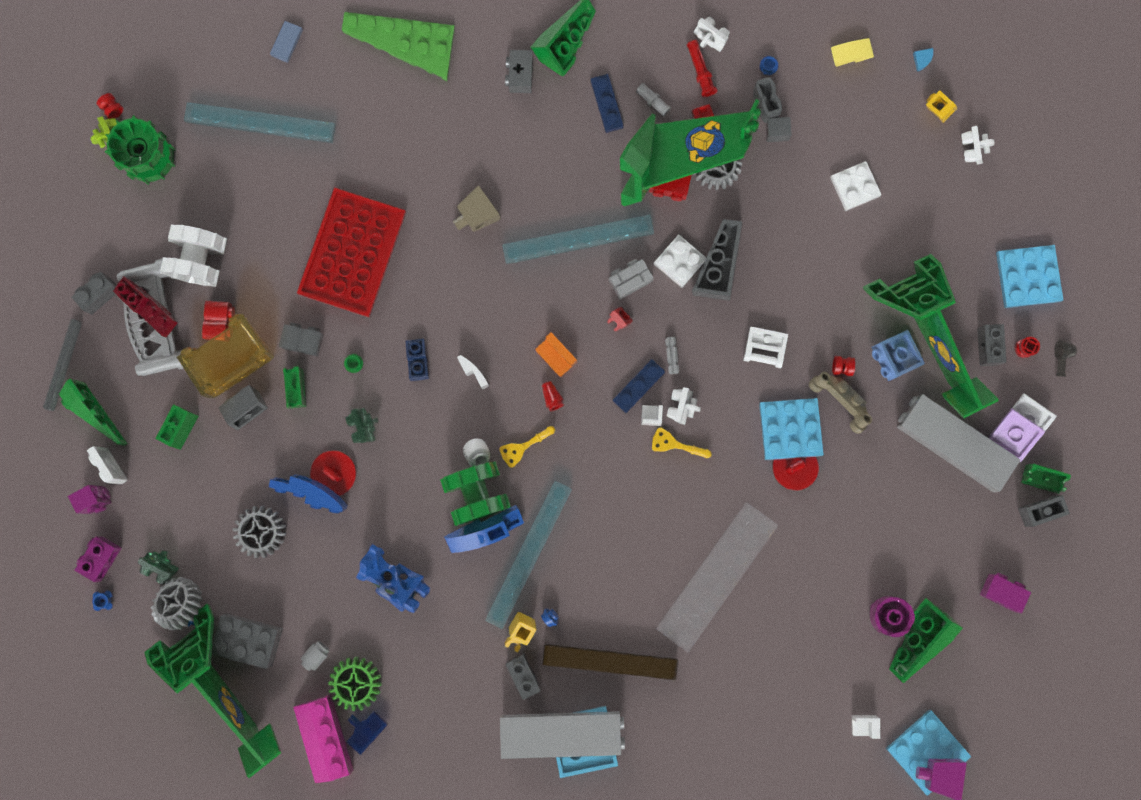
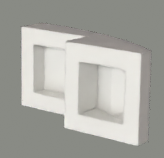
M461 355L457 357L467 376L474 373L482 389L489 387L486 379L475 365Z

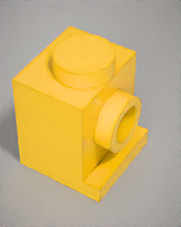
M940 90L937 93L931 94L927 99L926 107L943 123L957 110L956 104ZM939 104L944 105L941 110L937 109Z

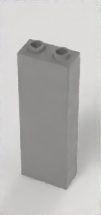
M925 395L914 396L908 404L910 408L907 413L903 412L899 417L897 428L990 491L1000 492L1019 464L1020 459Z
M619 711L501 715V759L621 755V749H625V738L621 737L620 729H624V717H620Z

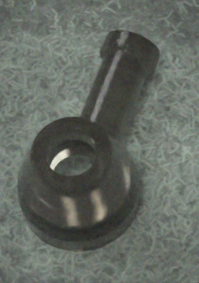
M1062 340L1056 343L1054 348V355L1058 359L1056 376L1066 377V359L1074 357L1077 353V347L1074 344Z

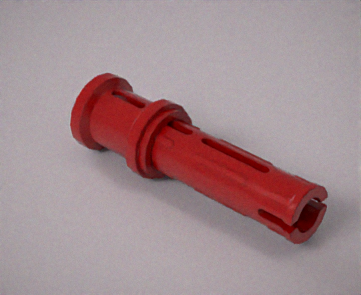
M692 40L686 45L697 72L696 81L701 86L702 97H709L717 93L718 90L717 87H714L712 73L706 67L698 40Z

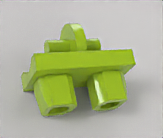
M103 116L97 118L99 122L98 127L101 132L99 133L98 129L93 130L94 135L90 138L92 144H99L100 148L106 146L104 142L107 144V137L105 135L109 134L117 124L115 118L104 120Z

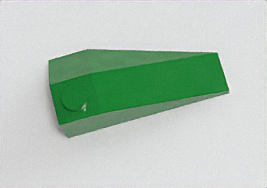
M590 0L578 1L545 30L531 46L538 60L560 76H564L575 63L577 49L581 48L583 43L581 41L585 31H588L596 12Z
M71 378L68 379L59 393L62 398V405L116 444L126 446L128 443L87 384Z
M927 598L914 611V623L910 631L904 635L905 639L902 646L898 648L889 668L902 683H905L947 647L963 629L951 616Z

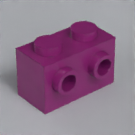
M87 485L67 496L76 514H92L94 512L97 514L106 510V506L112 503L110 500L111 494L104 486Z
M95 536V538L88 542V549L85 554L81 555L77 560V567L74 571L92 582H101L122 548L103 536Z
M997 572L996 575H988L980 595L1015 613L1022 614L1031 592L1025 589V585L1016 581L1012 583L1008 581L1007 576Z

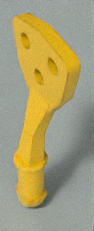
M547 427L540 433H536V436L525 443H510L501 446L499 450L503 460L509 467H515L522 459L525 450L531 445L542 442L546 437L553 435L556 430L555 427Z
M658 428L653 437V451L665 452L675 448L690 452L692 455L703 456L704 458L712 456L711 451L708 449L695 447V445H684L676 441L671 433L663 428Z

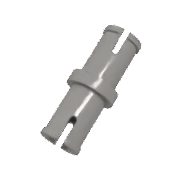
M642 83L637 88L636 93L647 101V105L654 107L663 117L669 113L671 107L660 98L658 93H654L645 83Z

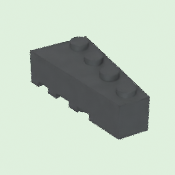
M723 219L696 284L693 287V296L731 300L742 232V221Z

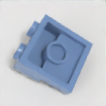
M908 330L871 347L873 350L872 357L879 362L881 366L880 372L888 381L925 364Z

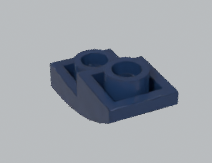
M425 339L406 340L409 380L429 379Z

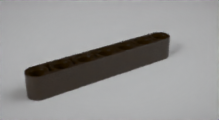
M545 644L542 665L676 680L678 659Z

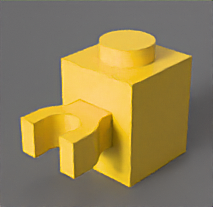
M517 612L509 626L510 637L506 639L505 647L508 648L511 643H516L514 650L518 652L521 648V643L528 645L537 630L535 619Z

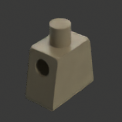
M478 186L457 206L461 216L453 220V223L458 230L468 225L475 232L499 221L500 215L480 186Z

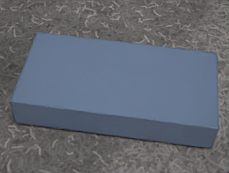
M284 21L270 55L288 63L303 32L302 27Z

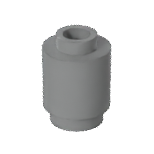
M317 641L316 644L313 643L301 657L303 661L301 665L308 671L311 669L316 670L328 657L330 650L320 641Z

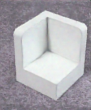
M643 405L641 425L661 426L663 405Z
M852 715V735L880 739V718L875 715Z

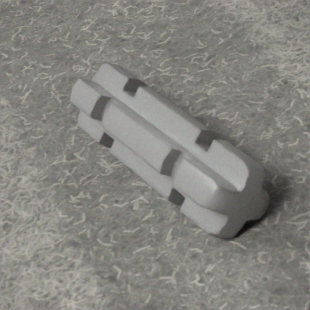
M667 337L665 343L668 347L666 352L667 361L670 365L668 367L669 374H678L676 338Z

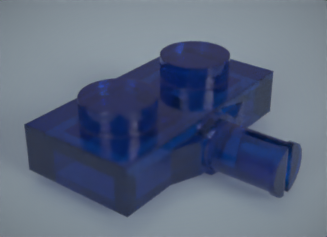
M375 711L362 722L352 714L347 721L355 727V730L346 742L361 755L386 728L388 723Z

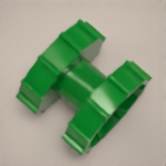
M134 115L132 118L121 122L117 120V124L110 133L105 135L107 137V150H105V153L115 162L114 166L120 171L124 169L130 179L143 181L147 185L159 179L165 180V176L170 169L175 167L173 162L174 151H176L166 140L167 136L162 131L158 132L155 129L156 125L150 120L146 122ZM144 148L143 152L138 154V151Z
M496 461L473 466L440 479L444 494L461 489L466 506L451 512L455 526L511 508L507 494L490 498L485 481L500 475Z

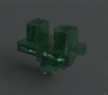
M365 408L351 410V414L345 417V420L349 427L356 426L357 432L351 434L353 443L375 441L373 432L376 429L374 424L379 422L378 418L372 419L370 413L366 414Z
M162 550L160 554L155 551L153 553L148 552L143 558L141 557L138 560V564L141 565L139 573L145 576H150L153 572L157 573L156 582L162 585L169 581L178 572L179 568L171 564V560L167 558L168 552Z

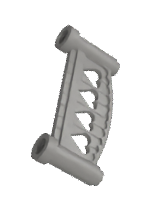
M163 258L156 260L155 263L120 271L117 274L118 282L125 276L138 286L150 289L148 294L168 310L162 278L168 276L160 274ZM124 303L127 333L140 361L135 365L136 374L138 376H146L175 368L179 370L188 368V356L183 349L176 351L173 332L171 331L168 337L165 338L154 330L145 338L143 336L144 330L141 326L147 321L140 319V314L133 312ZM148 340L161 344L151 356L147 355L148 349L145 347V343Z

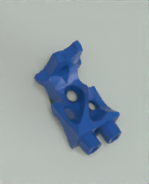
M372 544L367 554L360 561V570L356 578L361 581L367 580L374 583L378 587L375 592L388 600L401 612L406 609L415 613L420 603L413 599L414 596L418 594L425 598L430 592V587L424 583V576L411 571L400 563L397 566L388 564L383 559L385 554L383 549ZM385 572H389L392 575L390 581L384 579ZM405 574L408 578L403 580L400 578V575Z

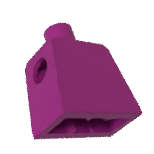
M929 759L927 768L919 766L916 768V778L925 780V787L932 792L954 800H962L967 763L961 759Z

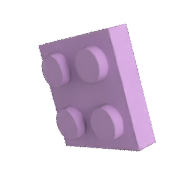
M1011 408L988 438L1019 458L1021 462L1045 433V430Z

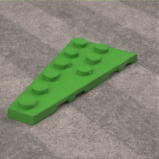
M344 12L343 33L362 42L365 41L379 50L382 49L398 59L413 66H418L426 70V72L441 77V79L448 81L455 32L454 25Z

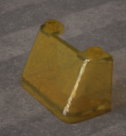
M243 314L231 317L228 329L198 349L187 347L176 357L201 396L213 399L221 395L274 358L269 347Z

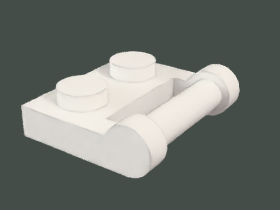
M750 327L743 361L749 362L752 360L781 368L788 334ZM752 347L777 352V358L752 353Z

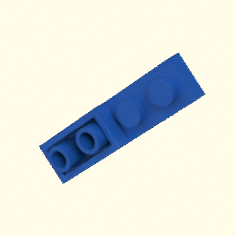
M292 475L290 480L275 477L269 482V487L274 488L275 492L286 493L287 491L292 492L293 496L296 497L306 496L305 503L310 504V507L314 509H322L323 507L328 508L329 512L340 513V511L346 510L348 506L340 496L327 486L302 475Z
M514 505L483 522L477 519L444 536L451 553L470 551L493 544L510 536L508 531L524 524L518 507Z

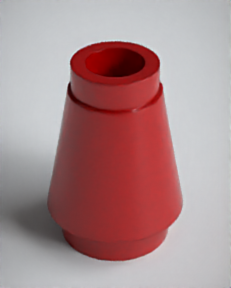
M552 381L544 383L542 390L546 407L550 411L563 407L564 399Z

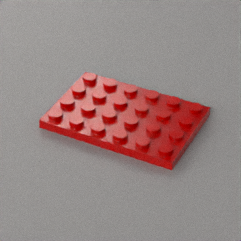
M334 187L297 294L370 318L402 227L406 210Z

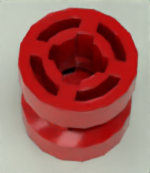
M111 93L102 95L96 102L97 106L104 110V114L108 119H116L124 111V108L120 103L116 102V98Z
M1026 337L1015 344V353L1021 358H1028L1039 352L1040 343L1035 337Z
M834 356L832 374L840 375L842 373L846 376H853L856 364L855 358L848 357L846 359L841 356Z

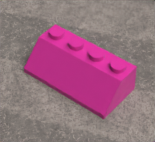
M332 695L294 706V712L315 783L329 782L350 775L354 770Z

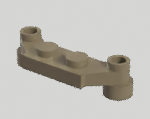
M822 372L809 381V387L812 391L819 393L823 389H827L854 416V419L850 422V428L853 432L857 434L862 433L867 428V425L872 422V417L867 413L865 406L867 402L840 376L834 377L830 376L827 372Z

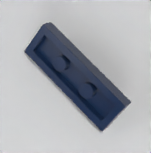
M605 74L591 78L590 83L605 133L623 129V122L609 75Z
M651 359L612 401L626 414L665 374V371Z

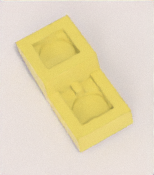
M869 38L831 47L836 67L874 57Z

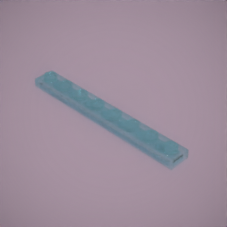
M187 102L184 116L186 123L333 143L336 127L335 123L189 102Z
M645 215L503 244L502 247L506 264L654 235L651 215Z
M554 481L485 621L503 629L572 491L571 488Z

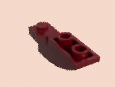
M123 276L114 288L113 292L133 312L140 314L161 336L167 338L178 322L162 304L127 277Z

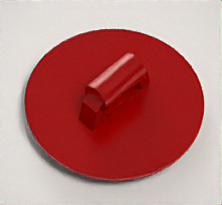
M327 451L320 454L314 460L310 470V477L340 496L349 491L356 479V468L353 461L346 454L340 451Z
M816 457L773 460V474L776 480L789 490L806 489L814 483L818 476L819 465Z

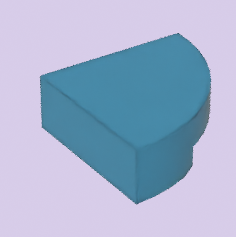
M933 48L913 53L917 72L923 70L931 62Z

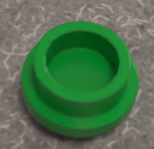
M350 354L345 358L344 366L350 373H357L363 368V359L359 355Z

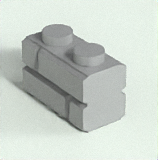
M635 259L627 264L628 267L624 270L619 268L611 273L609 282L620 300L653 282L654 278L643 259L640 261Z

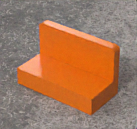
M552 332L535 349L559 377H562L577 363V359Z

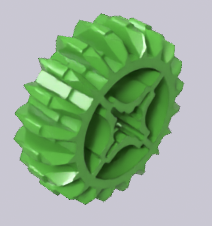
M358 656L354 657L353 662L349 657L346 659V663L340 661V667L335 666L333 668L336 673L330 674V677L334 680L329 681L328 685L334 686V688H331L329 693L335 692L336 695L332 699H340L337 703L338 706L344 702L345 710L350 705L352 711L356 710L357 705L360 710H363L364 704L369 707L371 705L370 700L375 701L377 699L374 694H380L381 692L375 688L382 685V682H376L377 679L381 678V675L374 674L378 668L371 669L370 667L373 664L371 661L365 665L366 658H362L359 663ZM353 668L350 679L341 680L344 671ZM359 669L363 670L367 674L370 681L365 680L360 676ZM354 678L356 679V683L361 684L358 685L356 688L353 684L349 683L354 681ZM341 686L349 690L351 698L343 693ZM370 687L368 694L364 698L358 699L360 689Z

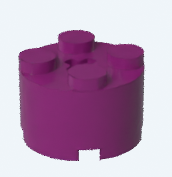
M881 597L872 603L869 616L872 626L879 633L890 637H901L907 634L915 620L911 605L898 597ZM891 613H894L895 616L892 617V620L889 619Z

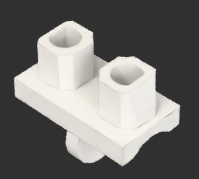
M707 17L705 20L701 18L693 32L702 40L700 46L704 48L708 44L710 47L721 52L729 38L730 32L726 28H721L720 30L715 28V20L711 17Z
M971 127L972 131L961 134L963 145L974 143V149L964 151L965 162L983 164L981 148H984L985 154L990 153V146H993L995 142L994 139H988V134H983L982 141H979L978 127Z
M683 387V390H673L672 400L678 401L679 406L678 408H668L667 416L685 425L687 417L693 418L694 411L700 412L701 408L696 406L697 399L692 398L693 391Z

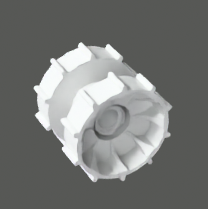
M171 224L168 241L183 248L180 259L163 257L160 274L187 283L216 287L220 271L206 266L205 262L208 253L224 255L227 238L201 228Z

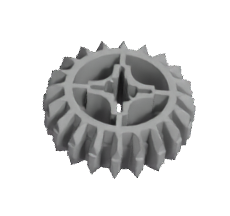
M739 160L731 162L732 168L729 174L726 172V167L723 164L693 175H697L696 181L702 179V186L706 183L709 184L708 189H711L712 185L715 186V190L719 189V185L726 189V183L732 186L733 180L737 181V174H740L742 171L739 168L742 167V162ZM717 174L720 178L712 177L710 175Z
M253 506L252 511L246 509V515H239L242 521H235V524L239 525V527L232 529L234 532H238V535L233 536V539H239L235 545H243L240 551H247V556L254 554V558H259L260 554L262 558H266L267 553L273 555V548L275 550L280 549L277 543H284L280 536H286L285 532H281V529L286 528V525L279 524L283 521V518L276 519L279 513H272V508H267L265 511V506H260L259 510L257 506ZM260 516L267 518L272 526L266 527ZM252 519H254V521H252V528L249 531H246L248 523ZM259 529L267 530V531H264L263 534H260V535L252 534V533H255L256 530H259ZM273 533L272 540L268 545H265L267 535ZM253 537L259 548L252 546L247 538Z
M183 577L172 578L171 582L166 581L165 586H160V591L155 593L157 596L152 600L154 605L150 608L153 610L151 615L154 617V621L161 627L169 630H181L183 626H188L189 621H194V615H198L197 610L202 607L199 604L203 600L200 596L202 592L199 586L190 579Z

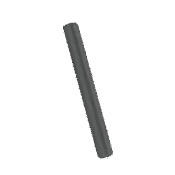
M70 320L44 401L43 408L46 410H55L82 322L79 320Z

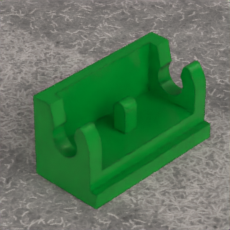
M293 367V369L284 368L287 409L307 407L303 369L300 367Z
M173 404L155 439L170 447L181 450L199 416Z
M1027 464L1025 465L1021 483L1060 494V492L1067 490L1064 484L1070 480L1071 475L1040 465Z

